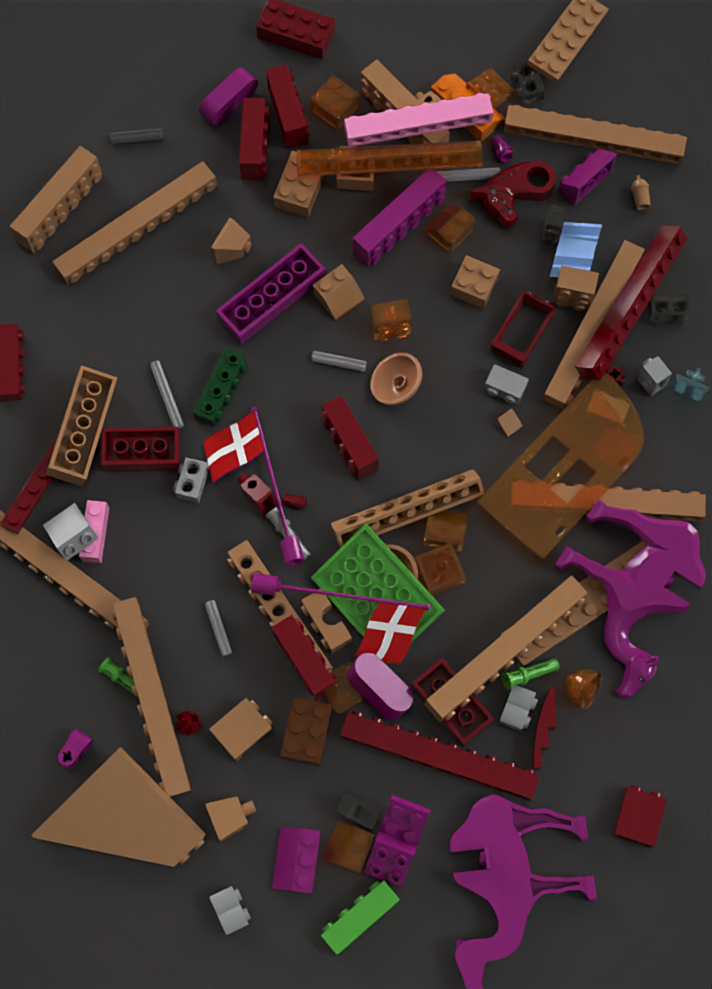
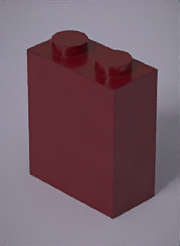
M631 785V788L627 787L624 790L612 836L653 848L655 847L667 799L662 798L660 793L651 791L649 794L642 792L643 788Z

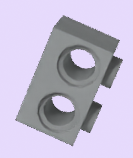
M658 356L653 360L649 358L642 364L643 367L640 369V374L637 378L638 382L650 396L666 387L672 375L671 371Z
M187 457L184 463L181 462L179 467L180 478L179 481H175L173 488L178 499L199 504L209 471L207 462ZM191 468L198 469L195 474H189L188 472ZM186 486L193 487L190 492L183 491Z

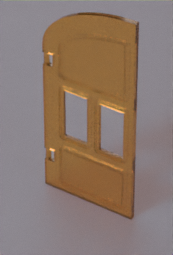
M606 372L600 381L591 380L477 503L539 557L544 559L640 454L644 441L643 428L638 413L628 396ZM554 436L570 451L540 481L524 466ZM580 458L596 474L567 504L551 488ZM625 458L627 462L622 467H619L618 464ZM562 526L564 530L557 536L555 532Z

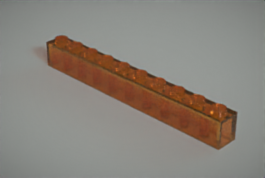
M481 141L297 150L298 177L482 167Z

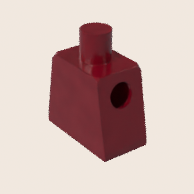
M247 473L240 475L238 482L241 484L240 487L245 498L265 518L268 512L278 507L273 491L256 474H253L251 477Z

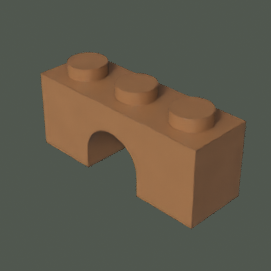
M312 593L301 600L302 607L300 609L305 617L309 616L312 620L310 625L316 634L320 633L323 638L320 641L325 650L329 649L333 653L352 642V637L342 621L336 625H327L322 620L323 615L332 609V605L326 595Z

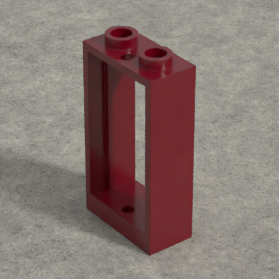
M523 291L493 340L490 351L523 368L554 317L556 307L549 301L539 299L532 292ZM523 304L547 316L525 354L501 342Z

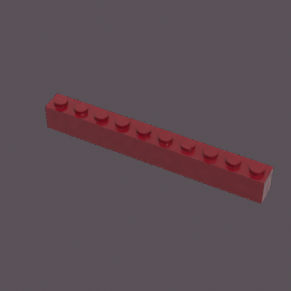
M662 225L575 364V368L582 378L599 381L602 379L686 243L687 237L680 226Z
M357 711L347 713L340 734L342 739L529 801L533 799L539 775H536V771L524 768V770L516 768L517 765L511 762L503 764L497 762L495 757L489 755L482 757L478 755L477 751L471 749L464 751L453 743L442 744L439 743L440 739L429 736L427 739L421 737V733L410 730L406 732L401 730L402 727L399 725L391 724L388 726L382 724L383 721L378 718L372 717L371 720L364 718V714Z

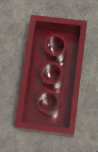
M268 0L256 25L257 38L323 60L335 33V19L279 0Z
M287 64L266 69L267 87L286 149L307 144L309 124L307 117L303 115L304 108L302 101L299 102L298 99L299 92L297 86H294L293 83L294 76L292 70H288Z
M243 98L239 157L241 180L263 181V175L267 174L266 158H268L267 142H269L268 126H270L269 106H266L265 98Z
M340 395L323 404L322 412L320 413L322 416L321 422L325 429L329 428L331 432L330 438L334 445L338 444L340 456L343 461L347 460L351 475L353 477L356 476L359 481L378 471L379 458L344 397Z
M179 427L102 428L101 465L104 472L179 470L181 464V433Z
M290 615L271 627L273 636L315 701L336 689L335 682L337 681L335 674L331 668L326 669L323 655L320 651L316 653L314 650L315 643L309 634L305 636L304 626L299 618L295 619L293 615Z
M441 658L414 680L411 687L425 703L431 695L454 677L456 673ZM474 694L469 697L471 701L465 707L461 708L459 706L454 710L456 714L450 720L446 721L444 719L441 722L462 748L494 721L493 716Z

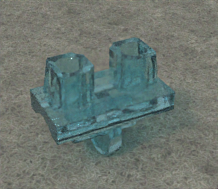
M697 367L695 372L688 370L686 375L693 377L692 380L677 374L674 391L683 394L687 385L691 386L694 389L690 397L700 401L710 387L696 382V379L702 382L705 379V376L699 374L701 369Z

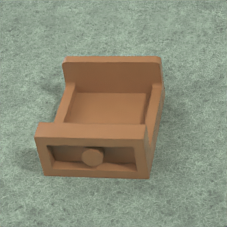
M247 698L209 729L236 762L242 758V754L264 735L273 730L271 727L272 721L266 715L262 717L258 712L259 706L253 700L249 702Z

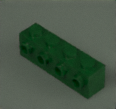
M225 347L193 411L195 419L214 427L217 422H221L224 415L223 410L225 406H229L232 399L231 394L233 390L238 388L241 374H244L247 370L248 363L245 355Z

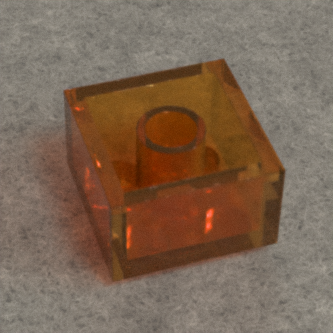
M333 74L310 98V110L336 129H339L344 123V119L349 118L360 106V93Z
M407 299L370 306V322L374 340L385 341L390 337H405L411 334L412 318Z
M451 543L415 556L418 573L423 585L432 596L465 583L466 576Z

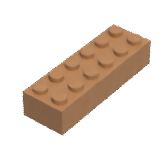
M375 60L361 71L360 91L365 98H369L372 101L373 106L377 110L384 112L389 109L398 110L406 106L414 107L421 105L378 60ZM443 130L407 138L412 146H416L425 159L428 158L433 162L448 150L450 132Z
M82 146L78 147L10 225L17 243L33 254L43 247L44 241L55 233L57 226L66 220L67 215L78 206L83 196L88 195L90 188L100 181L102 171L98 158Z
M81 365L46 475L83 487L117 377Z

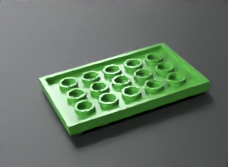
M365 524L311 577L323 591L422 605L429 603L431 609L423 614L415 629L411 643L445 612V609L368 524ZM327 595L364 637L369 620L379 602Z

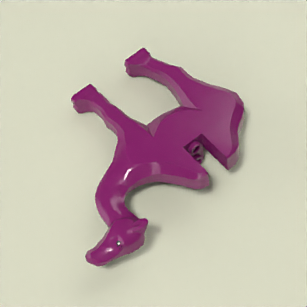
M598 499L587 515L586 521L593 523L605 520L624 525L642 540L645 547L632 558L624 571L609 569L598 562L589 560L568 546L556 562L555 567L562 570L566 567L574 566L604 586L608 604V614L604 627V643L610 653L626 666L622 684L617 688L616 695L620 698H631L644 684L654 677L659 657L656 655L651 656L631 644L628 638L629 629L635 622L649 614H681L686 612L691 604L668 590L675 579L672 575L675 574L698 590H701L705 583L706 573L700 559L699 536L697 530L691 524L678 520L648 518L636 510L606 506L604 502Z
M489 795L477 801L466 822L453 834L450 841V854L481 850L482 852L478 854L479 865L484 867V870L453 873L454 881L458 885L486 899L493 908L498 920L497 933L491 938L467 941L463 939L457 940L455 959L466 989H484L481 983L485 963L504 958L518 948L524 934L527 916L536 900L543 894L580 891L589 902L597 900L594 876L570 878L557 876L542 877L531 873L527 852L521 839V835L549 827L570 831L581 842L587 841L588 833L585 815L570 817L547 808L531 810L514 804L498 795Z

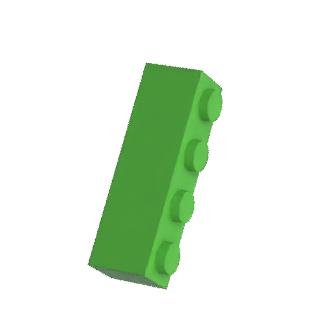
M379 881L375 882L369 888L371 892L364 897L363 894L353 902L355 906L352 909H344L338 915L339 920L336 923L330 922L322 929L324 932L321 935L336 955L341 953L400 901L385 881L381 883Z

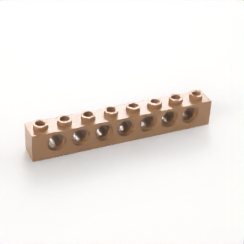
M472 469L332 522L331 526L336 541L341 548L365 524H368L377 535L485 495L480 477Z
M247 540L227 552L229 565L232 569L236 568L240 573L237 575L243 585H248L250 588L248 591L253 601L258 600L261 605L258 608L264 617L268 615L271 620L269 623L271 627L290 615H293L295 619L299 618L281 590L268 601L262 598L264 594L251 592L254 573L270 575V573ZM246 561L252 563L251 567L248 569H244L241 567V565ZM275 609H282L284 612L281 616L273 615ZM303 624L305 636L309 634L313 642L315 643L314 650L316 651V653L320 651L325 659L326 669L331 668V670L333 671V667L331 666V664L329 663V661L327 660V658L325 657V655L323 654V652L321 651V649L319 648V646L317 645V643L315 642V640Z

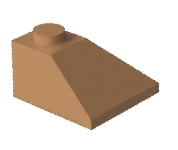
M232 218L228 219L211 247L215 264L242 258L245 252L248 253L252 247L250 235Z

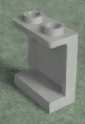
M75 503L43 525L56 548L66 560H69L98 539L97 534Z

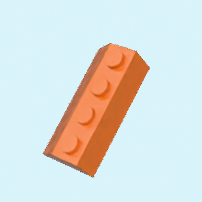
M457 74L443 75L431 86V91L441 100L448 101L458 97H470L478 94ZM493 107L492 122L464 127L480 143L506 121V118Z

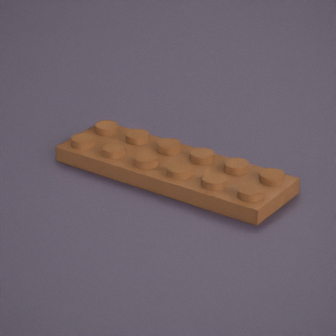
M572 0L529 58L527 65L557 83L609 9L596 0Z

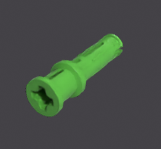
M107 657L100 665L98 672H103L111 678V682L119 683L134 695L132 686L135 685L134 679L125 673L124 668H119L111 662V658Z
M554 658L528 668L519 667L516 671L504 672L501 676L502 683L507 690L512 689L513 686L518 684L525 685L530 679L558 671L559 663Z

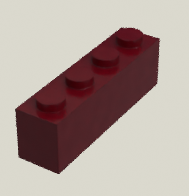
M17 323L0 325V402L23 400L22 394L25 393V383L22 382V376H25L22 358L25 357L24 348L21 347V341H24V332L20 330Z

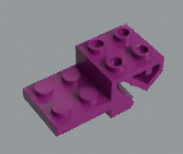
M392 795L364 873L403 887L430 809Z

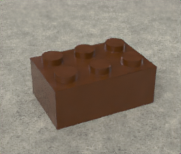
M293 697L280 754L281 759L318 767L321 766L333 709L332 704Z

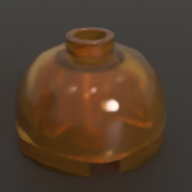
M581 668L572 675H568L565 685H567L566 693L569 700L578 707L587 709L597 696L594 693L596 687H601L602 674L589 668Z

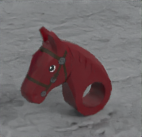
M544 161L522 162L499 172L483 187L470 190L471 195L469 198L471 201H480L485 210L503 227L512 228L518 221L517 213L513 207L514 198L531 201H542L548 198L554 190L556 173L552 166ZM532 175H540L546 180L547 184L543 187H534L528 182L527 178Z

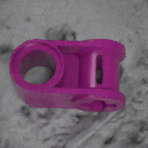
M75 729L58 754V760L61 765L66 769L74 768L90 748L93 739ZM71 755V761L64 759L65 756L69 757Z

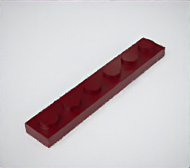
M57 437L0 523L1 527L18 535L50 486L54 477L46 475Z

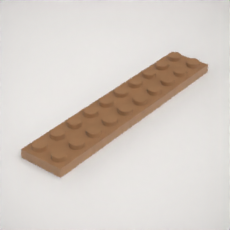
M643 542L637 544L605 565V567L624 571L632 558L645 547V544ZM589 576L579 582L588 592L584 597L586 601L579 608L574 606L570 610L572 613L565 620L559 619L556 622L557 626L550 633L548 631L542 634L543 639L536 645L530 644L527 647L529 651L521 658L519 656L516 657L522 667L608 612L607 593L600 582Z

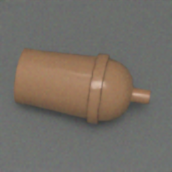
M637 175V180L633 182L631 187L636 209H648L651 207L649 184L644 179H640V175Z

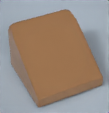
M512 408L496 421V424L507 437L523 427Z

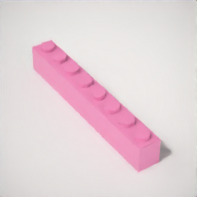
M479 93L470 97H458L454 100H441L431 104L423 103L420 106L414 107L406 106L398 110L389 109L381 113H368L359 117L351 116L344 119V127L348 146L354 147L492 122L493 109L489 93Z

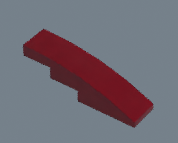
M551 687L547 693L535 728L532 770H541V750H548L549 730H555L556 728L555 687Z

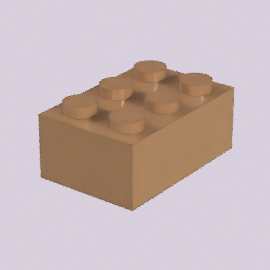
M292 151L273 197L274 207L309 218L327 172L326 161Z
M562 265L552 303H556L557 306L563 308L567 306L574 307L577 311L588 310L595 295L599 273Z

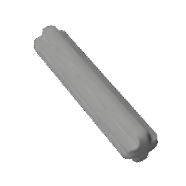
M313 351L312 353L313 362L362 372L366 370L367 362L363 360Z
M214 600L205 603L221 654L222 656H228L232 654V650Z

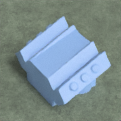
M564 222L550 277H558L562 265L590 271L602 224Z

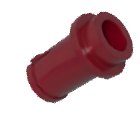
M284 493L282 505L297 507L298 510H301V508L305 509L307 498L304 495L300 497Z

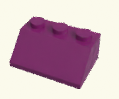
M598 149L595 153L591 152L582 165L578 164L573 169L572 174L562 178L559 192L575 206L612 172L617 154Z
M302 828L280 829L272 885L273 890L313 894L321 836L320 831Z

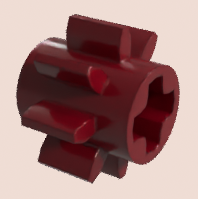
M612 365L610 369H607L602 377V381H606V387L610 386L616 389L618 384L623 385L624 381L622 379L625 378L626 374L622 373V367L617 368Z
M187 710L177 716L176 728L181 734L189 736L200 730L198 727L201 723L200 718L195 712Z

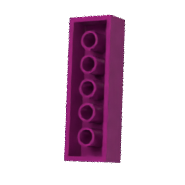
M432 167L426 170L353 237V254L368 268L372 264L378 263L385 252L391 251L398 240H403L411 228H416L423 217L429 216L436 205L439 206L443 203L447 180Z
M300 243L216 310L217 319L242 345L313 288V284L326 276V269Z

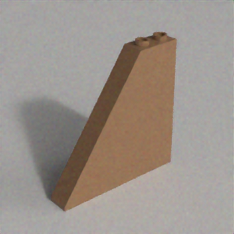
M120 747L31 836L36 839L174 867L178 863L182 865L190 857L188 853L193 848L197 850L204 843L202 839L206 833Z

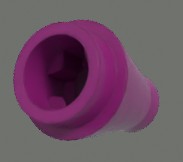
M500 135L493 137L491 142L497 159L502 163L510 161L514 156L513 149Z

